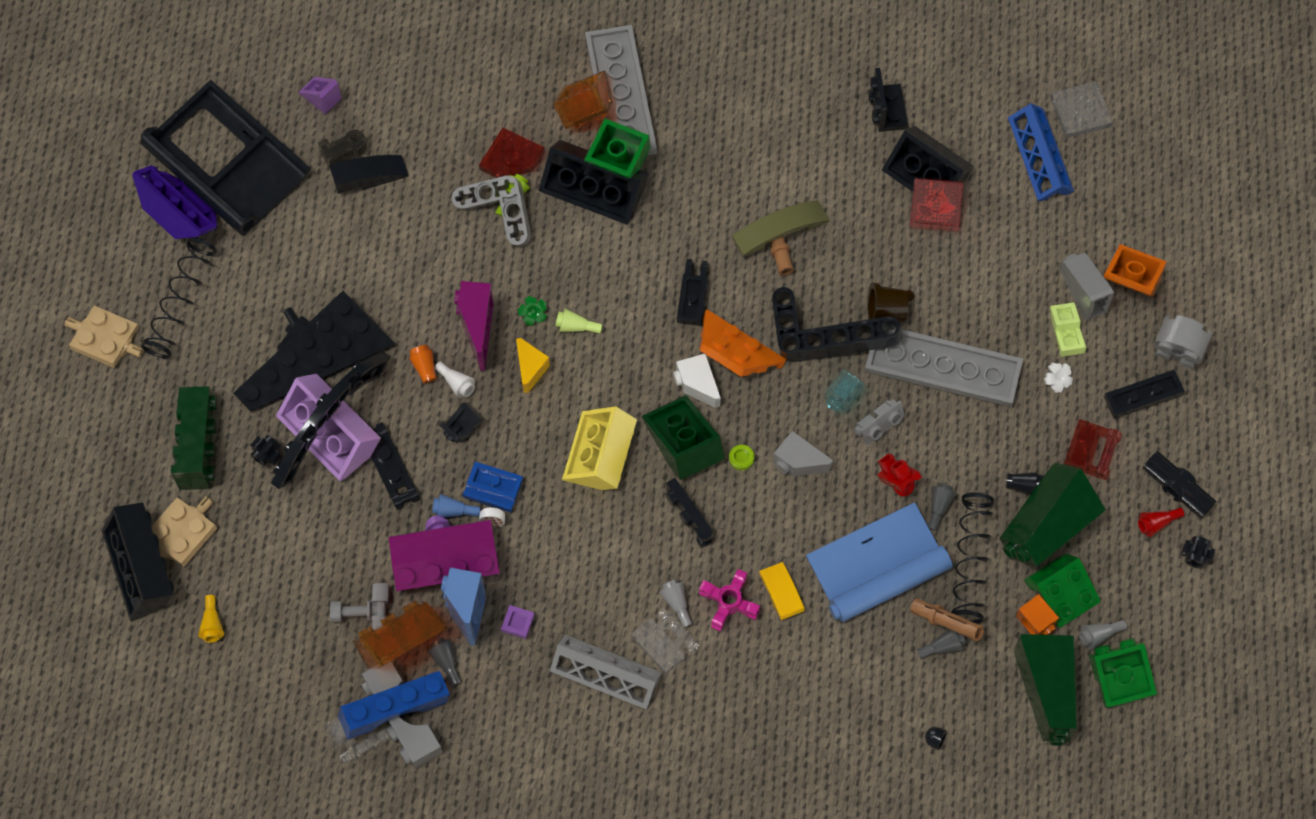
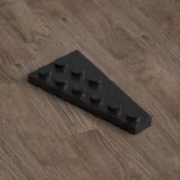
M342 291L233 394L252 412L286 396L296 377L317 374L323 379L358 361L368 358L370 355H375L394 346L395 343Z

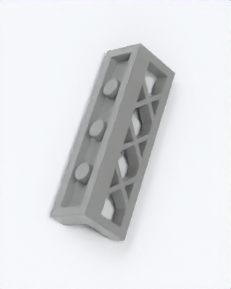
M566 634L558 643L550 668V672L644 709L648 708L654 689L662 674L660 671ZM561 656L569 658L574 667L568 670L558 666ZM588 666L594 668L599 677L594 679L586 677L583 668ZM611 676L617 677L623 686L617 689L611 687L606 678ZM640 686L647 689L645 699L636 697L631 688Z

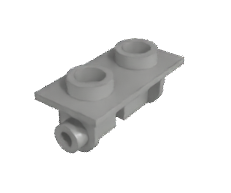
M894 399L891 401L886 400L885 403L873 411L877 416L876 419L869 414L856 423L854 431L858 436L863 435L867 446L873 441L880 439L883 433L891 427L898 425L905 417L900 400L898 402Z

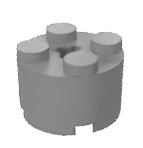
M1166 315L1153 344L1157 350L1155 355L1165 360H1169L1170 357L1180 360L1179 364L1181 366L1193 369L1195 365L1202 362L1212 332L1208 330L1206 333L1202 330L1203 324L1188 317L1176 315L1175 319H1169L1170 315Z

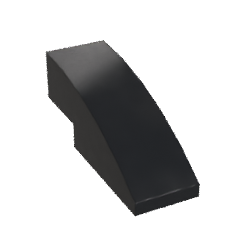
M375 155L329 164L338 194L360 187L362 190H366L409 177L402 155Z

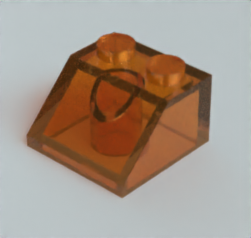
M601 71L562 88L553 105L565 129L573 126L575 129L580 128L590 119L595 118V120H599L609 114L608 112L613 101L606 71Z

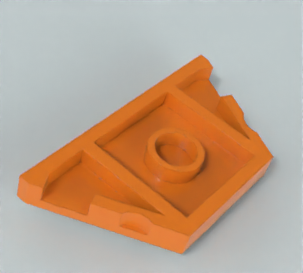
M708 309L705 311L702 318V339L699 348L701 352L740 377L751 375V373L766 372L770 366H776L778 369L784 366L786 362L784 357Z

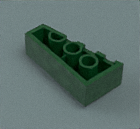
M209 386L179 387L176 415L177 420L181 421V424L175 425L174 433L176 443L179 445L173 446L172 455L175 465H171V475L179 490L210 489V481L215 480V468L211 466V457L216 456L215 442H212V434H216L217 425L216 419L212 418L213 410H217V396L212 394Z

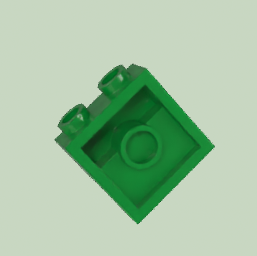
M1134 638L1120 641V647L1110 649V645L1097 647L1094 649L1095 653L1089 655L1095 681H1098L1103 704L1106 708L1157 695L1145 644L1135 642Z

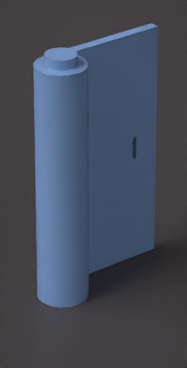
M915 502L806 555L831 603L829 606L831 615L835 620L839 619L841 622H845L953 568L949 554L943 546L938 547Z

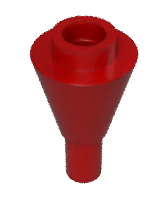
M1181 507L1168 512H1142L1139 515L1138 527L1143 534L1152 537L1170 524L1171 521L1182 518L1185 514Z

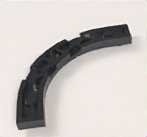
M382 351L375 355H370L363 362L358 361L352 370L328 394L324 393L318 399L316 409L307 419L294 441L292 440L286 445L283 451L285 456L274 469L273 473L275 476L271 482L272 485L280 489L293 481L306 453L318 435V429L323 426L325 421L328 422L348 395L351 396L365 384L379 378L391 356Z

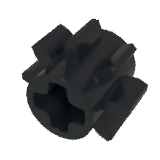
M266 435L265 438L257 436L250 444L253 450L250 454L251 457L264 467L268 463L275 465L282 457L279 451L281 445L269 435Z
M1199 536L1192 537L1191 541L1186 540L1181 551V555L1186 556L1185 563L1195 568H1203L1205 563L1210 564L1215 553V549L1210 548L1211 542Z

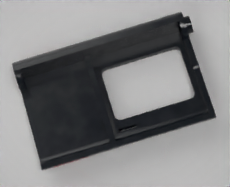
M212 80L208 81L159 128L149 127L141 134V145L240 235H245L304 181L310 171L309 166ZM202 108L206 109L245 144V148L215 176H209L169 139L176 130Z

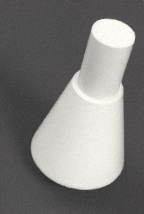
M441 361L435 365V370L445 377V380L459 399L468 397L473 393L475 389L474 378L450 369Z

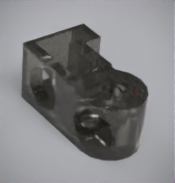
M350 130L344 137L331 143L326 138L318 142L322 157L329 167V164L354 159L364 154L366 151V140L361 131Z

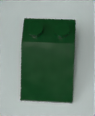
M686 395L642 415V420L669 467L679 480L687 478L725 459L720 436Z

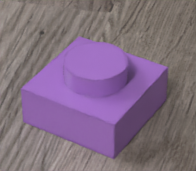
M509 605L501 631L527 639L535 616L534 612Z

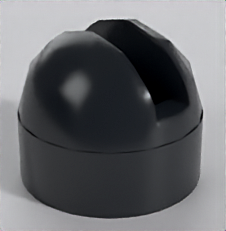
M940 727L929 728L925 734L927 744L932 748L940 750L946 738L947 730Z

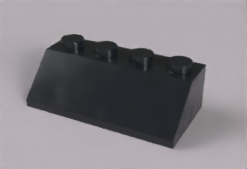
M562 140L552 145L538 191L628 225L644 192L649 173L639 170L629 179L585 162L584 159L589 150Z
M144 503L113 507L101 531L130 622L167 606L174 594V586L172 581L168 580L166 561L160 555L158 549L159 540L157 535L153 534L151 515L146 511Z

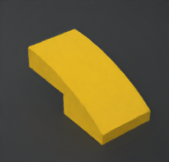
M783 562L759 571L760 578L770 595L771 602L780 620L805 611L796 587Z

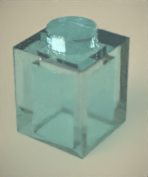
M843 369L826 390L825 401H827V406L835 412L840 410L845 414L863 392L864 383Z

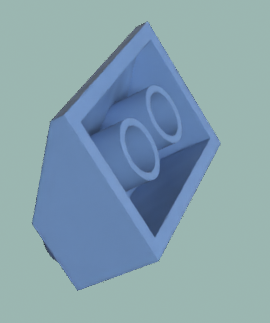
M450 568L448 576L444 575L441 585V591H444L443 599H446L445 607H448L451 618L468 643L475 646L486 600L482 575L477 572Z

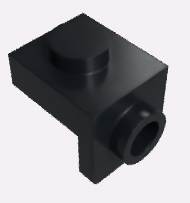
M463 402L448 421H442L439 426L444 430L443 434L450 441L465 442L483 422L484 418L468 403Z

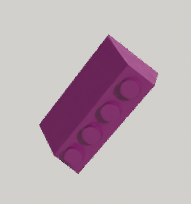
M491 519L388 537L396 591L441 584L444 575L448 576L450 568L481 573L482 576L500 574Z

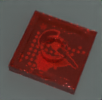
M914 177L909 226L959 231L964 182Z

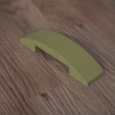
M809 201L768 214L732 235V239L742 257L765 249V245L769 242L804 228L807 231L812 230L830 220L819 201Z

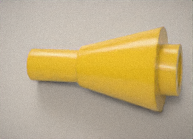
M206 595L205 611L198 637L205 642L214 643L224 636V631L216 610L215 595Z

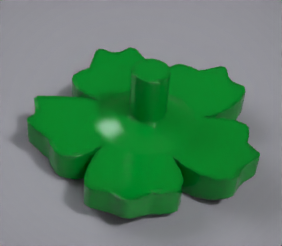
M530 295L525 297V304H521L517 309L518 315L524 316L523 321L527 326H533L535 321L537 323L544 322L547 315L543 312L546 311L547 303L543 299L537 301L535 297Z

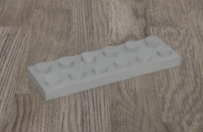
M632 25L585 32L602 123L605 118L649 135L651 148L647 155L657 154Z
M890 328L887 329L884 333L890 335L893 334L896 330ZM902 329V339L896 346L869 350L864 372L1012 407L1023 361V358Z

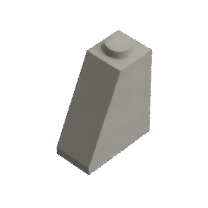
M1086 253L1067 256L1062 261L1060 271L1084 320L1107 313L1114 294L1111 286Z

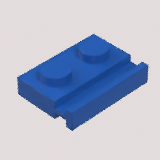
M474 462L466 483L467 486L462 494L463 498L511 513L523 483V476Z

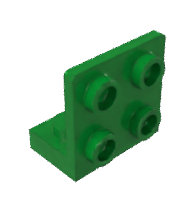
M1067 553L1024 579L1028 588L1039 592L1043 600L1059 617L1056 626L1059 628L1100 603V598L1080 558Z

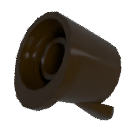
M872 282L867 296L868 319L892 316L899 322H905L909 302L915 298L914 292L883 287L879 283Z

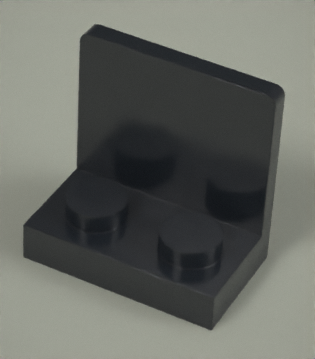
M875 68L874 77H870L871 89H868L869 103H874V110H872L873 125L877 124L878 132L907 129L908 124L901 84L883 85L880 68Z

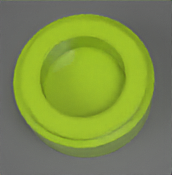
M736 445L729 453V462L736 470H747L754 463V452L747 445Z

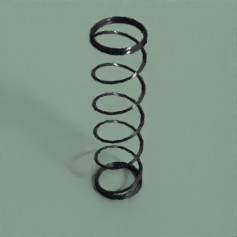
M190 237L186 241V246L193 256H185L177 261L179 270L185 276H176L168 281L171 291L177 297H165L159 301L162 311L168 317H157L150 322L152 330L160 338H147L140 344L141 348L152 356L169 359L172 355L167 347L150 341L152 339L176 345L175 342L163 338L154 329L153 322L155 320L169 319L185 325L183 321L172 318L163 309L162 301L172 298L184 300L191 305L194 304V302L188 299L181 298L172 289L171 281L183 278L193 280L200 285L203 284L200 280L191 278L184 273L179 266V262L184 258H194L202 260L206 264H212L209 260L198 257L190 250L192 249L201 254L205 252L192 245L190 241L202 243L213 250V252H206L208 253L205 254L206 256H214L217 252L213 244L198 237ZM145 345L157 347L168 355L156 353Z
M970 492L961 497L962 504L969 510H973L970 508L973 506L971 504L977 503L965 500L968 497H980L991 501L979 504L981 506L977 507L980 508L994 505V498L985 493ZM990 511L971 512L964 515L959 520V524L966 532L972 533L962 526V520L965 517L979 513L982 515H993V513ZM973 533L972 535H968L960 539L957 543V547L964 555H968L960 549L959 545L962 540L976 536L982 538H990L991 535ZM971 556L959 561L955 565V570L961 577L966 578L958 572L957 567L960 563L973 559L988 561L989 558ZM970 579L969 581H964L957 584L953 588L952 592L956 598H958L960 601H964L955 593V590L958 586L973 582L986 584L987 581ZM969 603L955 607L951 611V613L956 615L976 616L980 619L969 621L980 624L984 621V616L981 613L972 610L956 609L965 606L984 607L985 605L982 603Z

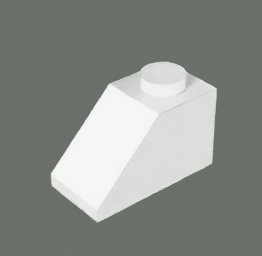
M701 354L677 361L676 371L673 372L676 385H681L685 394L715 408L720 407L721 397L706 355Z

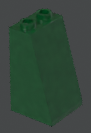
M1054 463L999 539L1004 545L1003 551L1012 560L1015 559L1038 566L1106 511L1081 468Z
M1020 634L1014 648V654L1042 741H1049V744L1053 746L1065 745L1066 742L1070 741L1077 729L1074 635Z

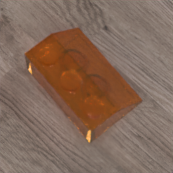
M415 600L402 607L403 613L397 616L392 613L380 620L382 625L375 629L369 626L358 632L359 638L355 639L353 643L367 669L378 668L448 628L446 623L427 602L417 603Z

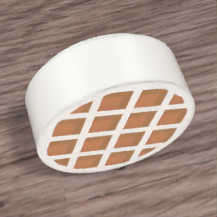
M485 508L480 511L479 521L491 519L493 527H501L505 524V513L498 508Z

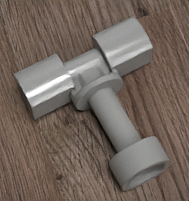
M372 584V601H367V606H342L341 601H331V622H342V617L367 616V621H372L373 638H388L389 619L386 616V605H389L388 584Z

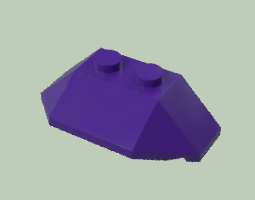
M152 165L133 172L132 177L142 209L174 239L199 237L217 228L216 213L180 179L169 173L158 171V168Z

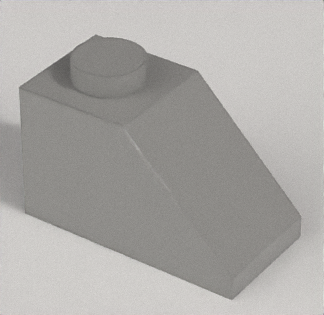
M793 431L773 455L775 468L783 474L788 472L792 476L826 473L832 469L833 464L831 458Z

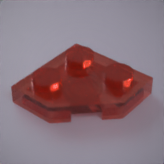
M502 127L480 162L479 170L496 178L534 171L545 153V147Z

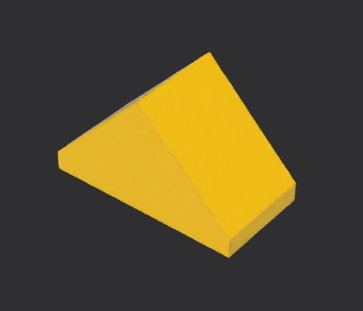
M516 338L523 393H528L550 367V361L547 355L522 338Z

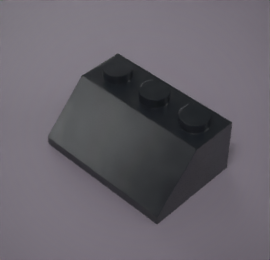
M913 126L904 130L882 171L914 192L915 179L960 182L963 184L973 165L918 127Z

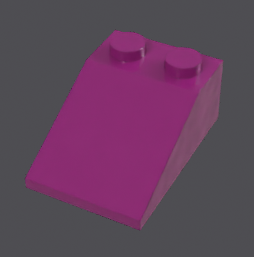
M461 281L460 290L455 291L454 303L457 305L456 314L461 317L462 326L480 371H485L494 308L491 283Z

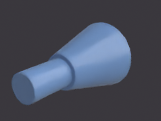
M440 494L439 498H434L432 513H436L444 518L462 515L479 517L480 507L464 505L460 501Z

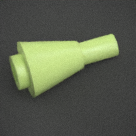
M564 308L563 312H558L555 326L560 327L559 332L586 330L600 334L602 324L587 321V319Z

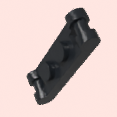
M383 422L376 424V428L372 430L379 437L381 436L383 442L377 444L371 459L396 510L403 507V504L411 500L415 502L420 500ZM405 486L407 491L398 495L396 490Z

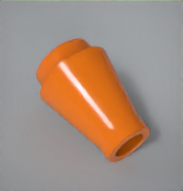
M421 345L409 351V360L421 377L423 384L437 380L433 350L429 349L428 345Z

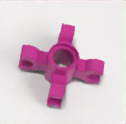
M738 569L731 585H726L721 589L703 580L699 588V595L716 601L719 608L711 622V628L721 632L728 615L734 614L737 611L750 619H756L760 606L741 599L740 591L747 579L746 572ZM726 596H732L736 599V602L729 605L724 603L722 599Z

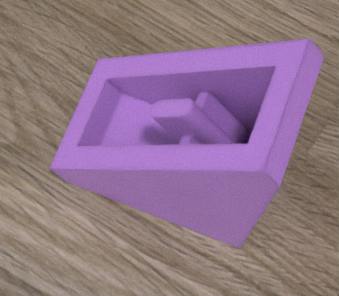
M314 77L298 92L324 114L342 99L338 82L330 78Z

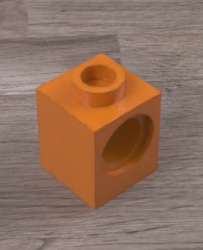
M1039 594L1019 608L1016 614L1018 620L1030 634L1051 635L1057 629L1055 625L1059 617Z

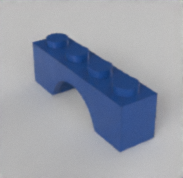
M437 671L340 706L338 718L346 738L349 740L371 732L382 723L399 715L416 711L423 713L446 704L450 694L441 672Z

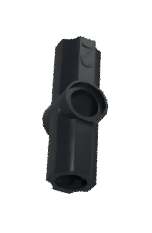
M1159 451L1154 453L1142 468L1162 485L1165 493L1168 492L1174 497V501H1181L1200 519L1217 502L1196 484L1195 477L1184 468L1178 469Z

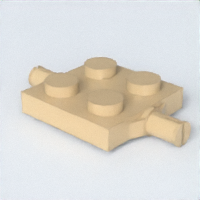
M93 306L88 316L82 322L68 317L65 321V327L76 330V334L69 344L70 349L115 368L119 360L126 353H130L138 358H141V354L144 353L141 347L132 344L133 337L139 328L138 324L97 306Z
M205 496L196 508L176 498L152 525L153 534H156L159 540L158 549L161 557L174 560L184 567L216 531V525L204 516V513L213 504L209 498Z

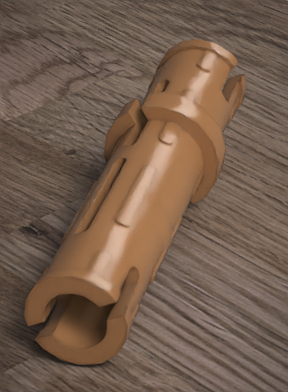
M916 598L911 604V613L927 619L932 625H941L974 641H979L984 634L982 625L950 613L943 606L938 604L932 605L919 598Z

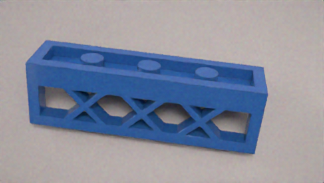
M1030 103L1009 116L1008 120L1038 201H1044L1056 193L1068 195L1074 192L1044 108ZM1026 115L1028 122L1025 130H1021L1017 120ZM1029 135L1035 139L1032 151L1027 150L1026 147ZM1037 156L1041 157L1043 161L1040 172L1035 171L1033 166ZM1044 177H1047L1052 187L1043 192L1041 185Z

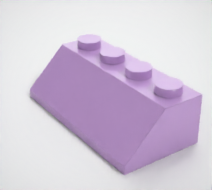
M317 374L296 377L276 417L297 436L307 419L316 409L318 399L324 393L328 394L332 389ZM342 401L341 406L328 422L325 421L323 426L318 429V435L309 450L339 481H342L371 457L381 438Z

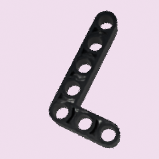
M781 287L775 290L772 295L778 346L782 357L788 362H799L893 347L899 344L902 339L900 323L892 316L801 330L798 306L793 291L790 288ZM784 299L790 300L786 305L779 304ZM786 322H793L792 326L788 328L782 327ZM890 328L896 330L893 334L890 335L884 333L887 329ZM865 332L871 334L868 338L865 339L859 337L862 333ZM837 337H846L843 342H835ZM815 340L821 341L818 346H810ZM788 345H796L791 351L785 350Z

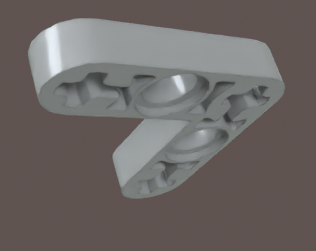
M503 176L462 186L453 192V204L463 210L500 202L508 241L516 246H524L530 241L531 230L522 185L517 178ZM508 182L514 184V188H511V193L506 190L499 191L497 188L507 187ZM490 186L492 196L484 200L481 196V191L484 187ZM462 193L469 196L475 195L476 199H466L465 204L459 201V198L463 197ZM513 204H517L520 208V213L515 218H511L508 213L509 207ZM522 221V224L517 223L519 231L524 232V235L520 236V241L514 238V234H517V226L511 225V222Z

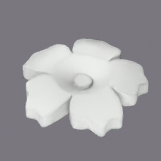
M1051 363L1048 366L1051 373H1046L1044 381L1046 385H1051V389L1055 393H1061L1063 388H1068L1072 385L1073 378L1069 376L1072 373L1070 366L1066 363L1063 365Z

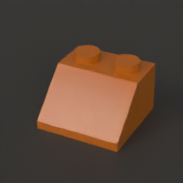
M1120 244L1104 274V278L1109 282L1153 298L1160 284L1167 261Z

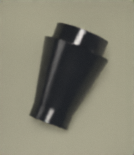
M1039 472L1008 473L1006 488L1031 495L1044 475H1040Z

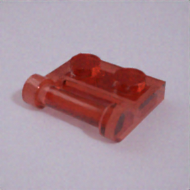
M1079 419L1063 465L1081 468L1085 474L1107 480L1109 475L1108 467L1116 443L1120 442L1122 433L1117 429H1108ZM1099 438H1106L1107 441L1099 465H1090Z

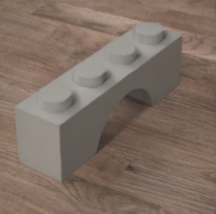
M390 658L362 673L365 682L361 686L367 697L403 684ZM399 716L388 720L390 726L386 730L393 742L399 740L403 747L399 752L406 764L411 762L413 767L417 768L443 753L428 724L412 725L403 721Z

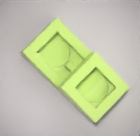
M1075 303L1050 306V314L1060 356L1085 353L1086 345L1080 330L1081 321Z

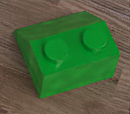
M604 118L584 160L587 163L630 179L641 169L651 148L650 137L647 134Z

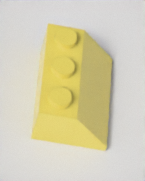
M616 406L582 411L562 480L599 490L617 489L621 480L624 463L628 456V449L634 435L637 419Z

